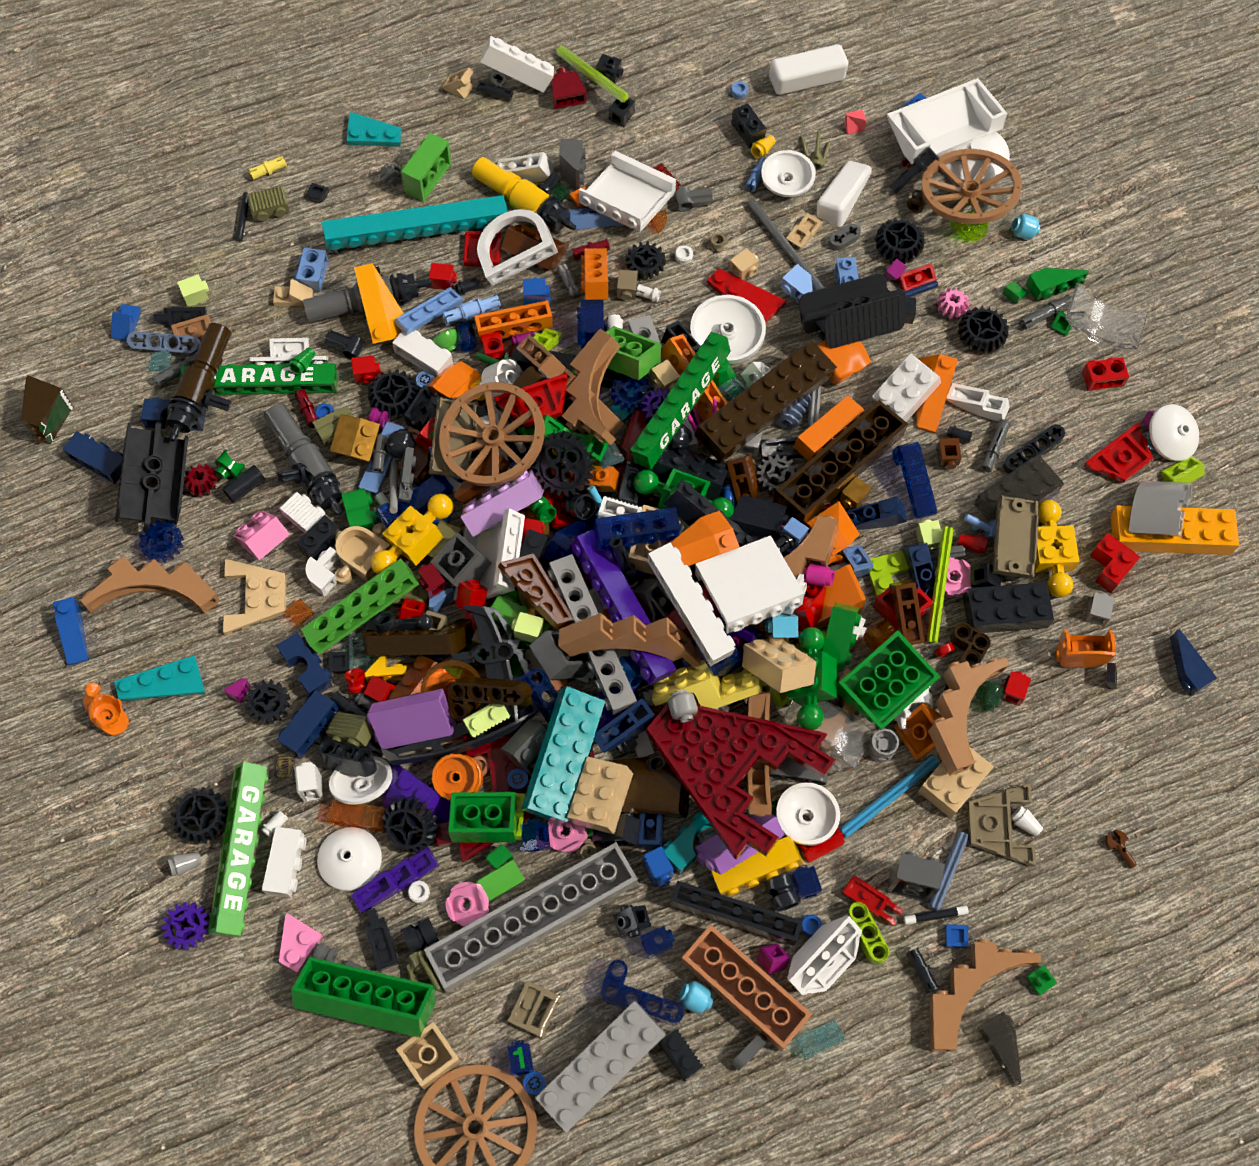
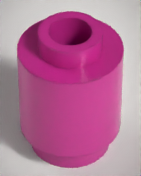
M810 564L809 567H805L803 574L807 584L827 587L832 586L835 571L830 570V567Z

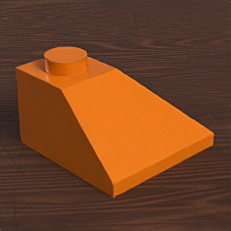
M839 501L818 514L819 516L829 515L838 519L839 530L831 556L849 546L860 535ZM817 516L806 523L810 530L813 528Z
M922 703L911 712L910 717L906 719L905 730L900 729L898 723L893 726L916 761L937 750L928 730L934 725L933 722L942 718L941 714L925 703Z

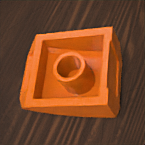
M460 361L445 368L427 387L433 395L437 392L439 397L454 399L468 391L470 386L480 379L481 376L480 372Z

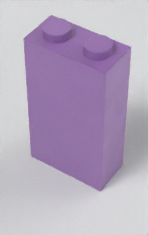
M443 689L373 703L367 713L368 723L372 725L375 740L379 742L381 749L451 736L456 727L455 719L450 715L449 704Z
M753 814L747 815L779 836V838L784 836L776 816L765 815L759 817ZM717 834L695 847L698 853L696 858L700 865L720 875L758 852L747 845L739 857L735 859Z

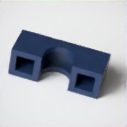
M156 397L151 399L144 398L141 421L145 428H155L156 422L161 423V429H165L168 417L167 408L170 400ZM204 407L202 408V416L198 423L192 426L191 430L203 431L206 409Z
M297 632L276 645L290 668L298 663L308 665L307 670L298 676L308 695H312L315 690L323 693L333 686L330 681L333 678L327 668L322 669L319 664L322 662L316 652L311 653L309 650L311 646H309L305 636L301 638Z

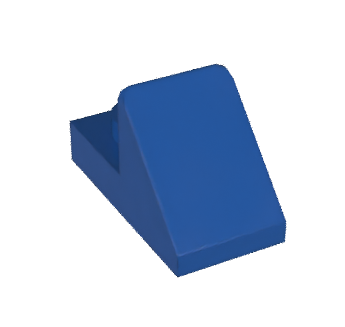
M121 304L119 313L112 312V339L127 342V336L135 331L142 311L140 307Z

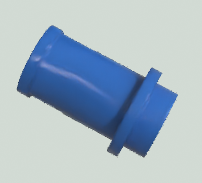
M725 484L721 490L723 498L728 499L735 508L733 484Z

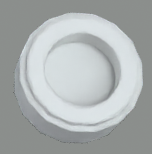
M683 245L675 250V260L678 263L688 264L692 261L693 251L690 247Z
M422 881L412 883L408 889V896L411 901L417 904L427 901L430 895L428 885Z

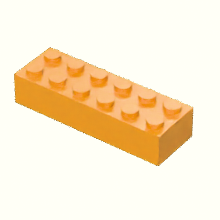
M1117 505L1110 515L1112 536L1134 552L1232 555L1239 547L1235 509L1182 508V511H1185L1182 537L1129 532L1132 506Z

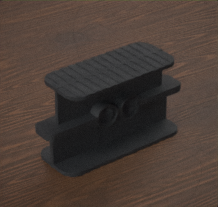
M874 274L807 292L799 300L801 324L806 333L822 330L825 333L826 344L831 348L895 332L902 329L906 322V295L902 289L889 291L887 289V280L882 274Z
M128 422L125 435L115 522H118L119 519L144 522L143 531H149L151 518L174 521V525L177 526L181 512L188 436L185 435L184 440L176 439L174 442L170 441L168 437H161V423L156 422L154 431L131 428V423ZM150 465H154V466H156L158 469L153 470V469L149 468V466H150ZM148 483H152V484H154L156 487L151 488V487L147 486V484H148Z

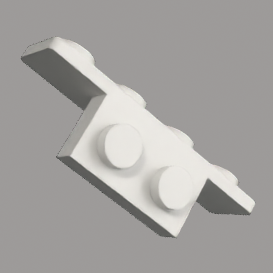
M309 338L270 339V357H249V361L255 362V365H265L266 362H274V365H284L285 362H290L291 358L309 347ZM315 356L312 359V364H322L323 361H328V357Z

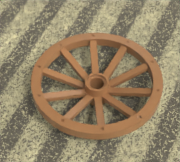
M960 149L943 154L939 157L938 161L935 160L927 167L928 170L924 172L922 178V195L930 209L945 219L963 224H982L1005 216L1017 205L1022 190V179L1017 168L1003 156L982 149ZM967 159L984 161L975 180L970 178ZM961 160L965 182L963 183L946 164ZM990 163L1004 170L980 184ZM940 169L958 187L931 178ZM1007 176L1011 178L1014 186L987 189ZM929 185L955 194L934 197ZM1012 193L1005 203L986 197ZM961 199L953 209H949L940 203ZM978 202L996 207V209L982 213ZM965 205H968L973 207L975 213H963L959 211Z
M502 382L481 384L459 396L447 410L440 428V450L448 467L464 481L478 486L505 484L522 475L538 457L545 435L544 419L536 402L523 389ZM492 393L511 394L497 425ZM482 395L486 397L489 426L467 405ZM518 397L529 406L530 410L505 427ZM463 409L483 429V432L454 427L452 425L458 413ZM530 418H534V435H507ZM450 433L483 439L459 449L450 450ZM495 435H498L495 440H492ZM507 442H532L529 451L522 460L506 445ZM484 447L467 471L459 467L454 460L455 457ZM502 449L517 465L499 474V450ZM492 450V476L473 474Z
M468 1065L446 1073L428 1089L420 1102L414 1125L415 1145L424 1166H445L468 1140L466 1166H473L476 1142L479 1143L489 1166H497L484 1139L485 1137L520 1156L513 1166H526L536 1143L537 1117L530 1096L521 1083L513 1076L501 1069L488 1065ZM470 1075H482L473 1114L457 1079ZM488 1077H494L509 1085L510 1088L481 1115ZM450 1083L466 1118L433 1102L437 1094ZM517 1093L525 1107L527 1116L487 1121ZM429 1108L462 1125L424 1134L425 1119ZM474 1121L481 1123V1130L477 1134H471L469 1131V1126ZM528 1123V1133L524 1149L488 1131L493 1128ZM463 1134L435 1165L428 1153L425 1141Z

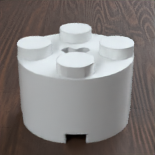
M511 359L501 360L483 370L480 385L491 382L513 384L523 371L515 361ZM492 393L493 401H495L494 397L504 393Z

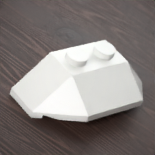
M848 915L822 925L792 957L788 981L801 995L827 991L856 959L859 937H861L862 930Z

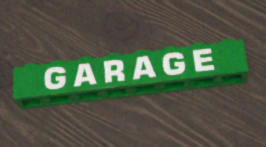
M712 331L709 333L630 449L636 464L652 470L730 354L728 337Z
M328 362L322 364L310 363L306 372L300 375L290 370L289 363L284 365H274L271 363L265 365L228 364L220 367L217 376L214 377L216 382L212 390L215 391L214 395L294 394L300 389H305L307 394L337 393L338 372L336 365ZM181 366V376L184 369L188 366Z

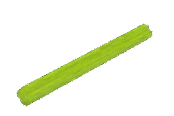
M562 45L556 48L558 56L619 101L625 102L628 100L627 92Z
M948 526L942 528L932 598L933 604L931 606L927 642L937 643L953 537V528Z

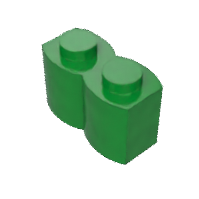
M365 488L342 493L349 526H360L368 530L373 529L375 526L374 522H377L375 510L371 511L370 505L373 504L371 494L366 493Z

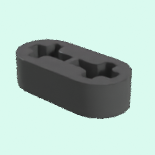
M849 224L834 232L830 236V248L840 251L857 242L861 234L860 227L856 224Z
M759 1033L731 1064L740 1071L768 1040Z

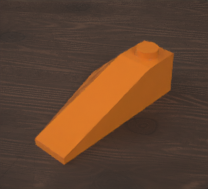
M942 354L918 358L941 379V384L915 412L917 429L934 434L939 424L958 361L956 358Z
M720 510L700 517L670 542L673 548L676 547L681 554L680 559L683 564L688 566L739 548L733 528Z

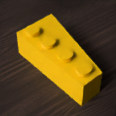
M789 835L778 840L767 856L757 852L722 875L714 871L711 872L720 894L731 897L738 894L739 890L743 888L755 887L761 881L769 880L805 864L796 843Z

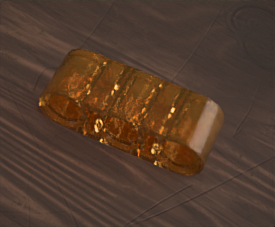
M330 800L326 822L338 826L356 827L383 833L385 827L381 826L383 821L382 815L386 808L365 804H346L338 800Z

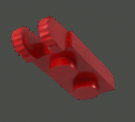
M855 875L852 876L841 893L855 903L861 902L865 904L871 914L877 918L880 917L881 920L891 926H894L896 921L893 917L883 912L884 908L887 906L888 909L898 915H901L903 912L902 908L892 902L889 897Z

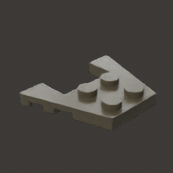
M1025 784L998 794L969 801L967 803L969 845L1029 866H1035V846L1013 845L1010 804L1032 803L1031 784Z

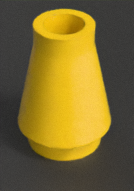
M768 135L754 142L751 147L752 155L757 159L765 157L776 143L775 138L772 135Z

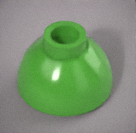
M453 328L435 336L432 341L441 349L445 348L451 352L456 349L457 332Z

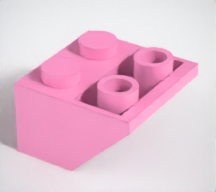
M259 511L251 517V521L238 527L233 537L253 557L260 560L290 534L276 516L265 511Z

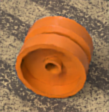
M450 754L444 756L436 763L432 771V782L435 790L441 797L451 800L452 792H479L483 784V772L480 764L474 758L463 754ZM457 773L460 775V779L458 781L455 780V778L458 777Z

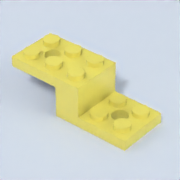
M701 660V665L697 667H681L673 672L670 677L654 683L652 700L655 706L668 702L672 693L679 690H687V692L695 694L700 706L716 709L761 693L762 680L746 669L736 674H728L721 679L714 665L710 666L707 660Z

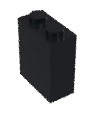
M741 495L730 520L737 523L755 541L771 536L773 541H776L780 538L783 526L789 521V514H787L786 505Z

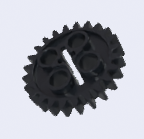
M558 431L556 435L551 433L549 437H544L541 451L535 460L536 464L532 466V468L538 470L534 476L541 477L538 483L545 482L544 489L551 487L550 493L552 494L557 490L558 496L565 493V496H569L571 492L575 495L578 493V490H584V485L590 484L588 479L594 477L590 472L596 469L594 466H591L595 459L589 457L593 454V451L587 452L586 450L589 444L583 446L582 442L584 439L576 440L577 434H573L570 437L569 431L564 434ZM553 448L557 450L558 456L553 454ZM571 451L576 454L577 460L572 458ZM551 468L556 471V476L551 473ZM569 471L574 473L575 479L570 477Z

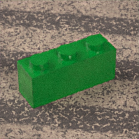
M835 602L831 612L823 652L837 659V669L844 671L846 665L850 666L853 654L849 653L851 646H855L857 634H854L855 626L859 627L862 615L858 614L859 608Z

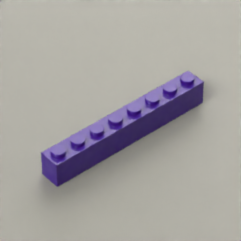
M594 529L578 535L571 544L572 551L581 562L584 573L591 580L592 588L597 591L601 598L602 606L610 614L612 623L634 615L643 624H650L648 617L599 530ZM629 649L633 661L637 663L643 679L649 685L670 677L676 670L674 663L670 659L645 651Z

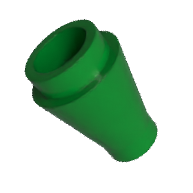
M307 347L304 351L291 358L289 363L290 370L297 375L305 373L312 359L316 356L314 350Z

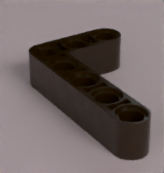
M458 619L442 630L365 632L362 634L364 654L367 656L455 654L472 642V620Z

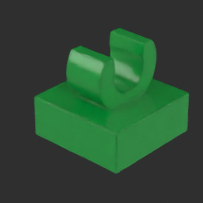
M1045 965L1025 977L1038 996L1057 984V981Z

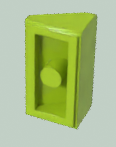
M1193 456L1160 472V475L1166 482L1191 483L1205 474L1204 463Z

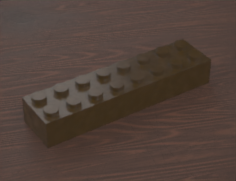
M810 340L698 425L695 436L721 464L832 378L837 366Z
M877 401L776 490L773 502L786 505L787 514H789L790 518L793 517L803 525L806 524L844 490L856 476L858 477L899 441L904 436L908 423L882 401Z

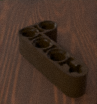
M965 623L958 624L950 637L953 645L965 651L959 663L966 662V659H972L975 664L981 663L991 644L990 638L986 634ZM957 633H963L966 638L959 637ZM975 643H981L984 648H979ZM948 685L945 686L943 692L949 689Z
M464 676L448 687L449 712L453 719L462 721L475 711V702L517 706L531 696L532 688L525 681Z

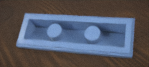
M591 208L569 210V220L576 225L575 230L624 225Z

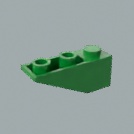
M1044 268L1031 273L1027 279L1026 286L1036 301L1046 300L1056 293H1064L1071 287L1081 286L1085 282L1089 271Z

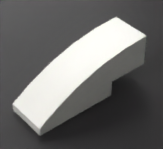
M952 383L946 398L948 402L968 412L998 422L1001 419H1005L1009 410L1008 398L990 395L989 390Z

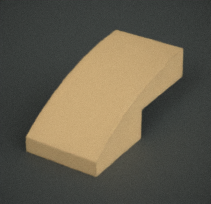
M807 213L799 225L796 224L787 236V241L802 249L821 228L822 222Z

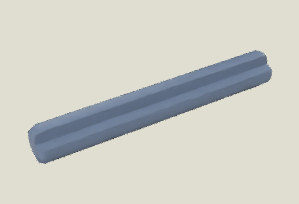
M959 831L945 862L941 888L928 904V907L937 911L940 909L968 841L969 835Z

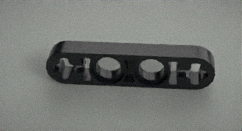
M1054 424L1009 455L1003 465L1005 472L1015 475L1063 440L1065 429L1061 425ZM1057 432L1059 433V436H1058V435H1055V436L1052 437V439L1050 440V437H1051L1052 433H1057ZM1044 441L1047 447L1040 448L1036 442ZM1022 452H1031L1032 458H1025ZM1019 459V462L1017 463L1016 467H1011L1009 465L1010 463H1015Z

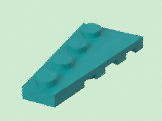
M195 655L114 681L118 699L121 702L148 700V698L156 697L160 699L167 698V696L179 695L183 697L190 694H206Z

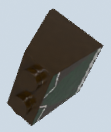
M27 375L21 421L26 426L25 429L32 435L33 440L41 444L45 442L51 445L73 409V405L62 388Z

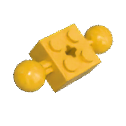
M436 494L432 496L428 501V511L424 515L420 514L412 506H409L382 533L392 547L388 551L381 550L373 555L371 566L375 573L379 574L391 566L401 554L416 566L444 538L437 526L432 522L435 519H445L452 513L453 503L447 495Z
M1045 500L1038 505V520L1045 527H1038L1034 573L1052 572L1047 582L1048 591L1054 597L1063 598L1068 596L1073 590V580L1064 572L1074 571L1080 562L1074 525L1057 526L1056 522L1062 514L1061 507L1053 500Z

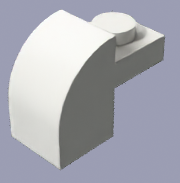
M331 547L327 551H323L317 561L310 557L306 564V575L311 586L324 597L338 583L335 575L329 571L339 560L337 552Z

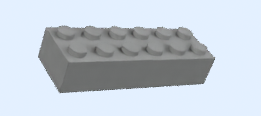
M635 1000L535 1099L567 1133L666 1033Z

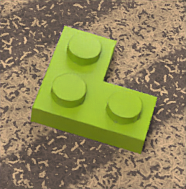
M903 551L870 559L873 563V569L868 576L876 598L890 587V583H894L891 575L908 571L909 567Z

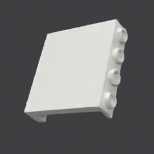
M614 151L611 154V164L587 190L579 189V203L631 229L641 232L674 195L676 179Z
M510 508L504 510L502 521L474 537L466 526L464 529L463 537L492 562L478 578L481 585L488 588L486 600L514 591L515 585L498 568L500 562L518 558L520 554L525 515ZM455 586L454 599L456 600L458 588Z
M771 536L696 563L695 576L698 581H703L724 619L726 633L740 631L745 626L758 624L763 619L771 616L776 617L784 611L797 609L803 604L804 592Z

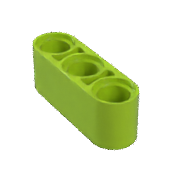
M856 902L851 905L846 915L850 916L862 931L863 929H869L872 932L873 938L870 939L864 937L863 933H861L859 944L871 964L881 965L889 956L888 946L867 906L861 902ZM852 910H860L863 917L860 919L855 918ZM873 949L881 950L883 958H876L873 955Z

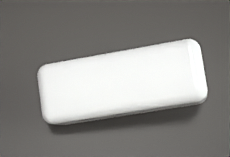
M841 45L827 46L772 60L769 78L776 94L791 93L845 79L848 60Z
M847 161L817 201V217L837 227L843 226L872 173L871 167L866 164Z

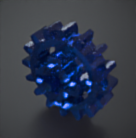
M619 375L618 381L614 380L613 386H611V400H614V405L620 404V410L627 408V412H630L631 409L635 411L638 410V407L641 408L642 402H645V396H649L650 391H652V385H648L649 380H642L643 377L637 380L626 375L625 377Z
M157 520L155 526L150 523L149 531H144L145 535L139 536L142 541L139 542V546L148 560L155 559L159 562L162 559L166 563L168 557L172 560L174 559V553L180 554L178 548L184 547L181 542L184 540L181 530L176 527L175 523L169 525L167 520L163 524Z

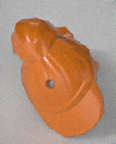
M87 683L86 692L83 696V706L88 712L91 722L109 735L115 736L123 733L129 725V720L126 713L122 710L121 700L114 698L110 694H100L101 686L97 683Z

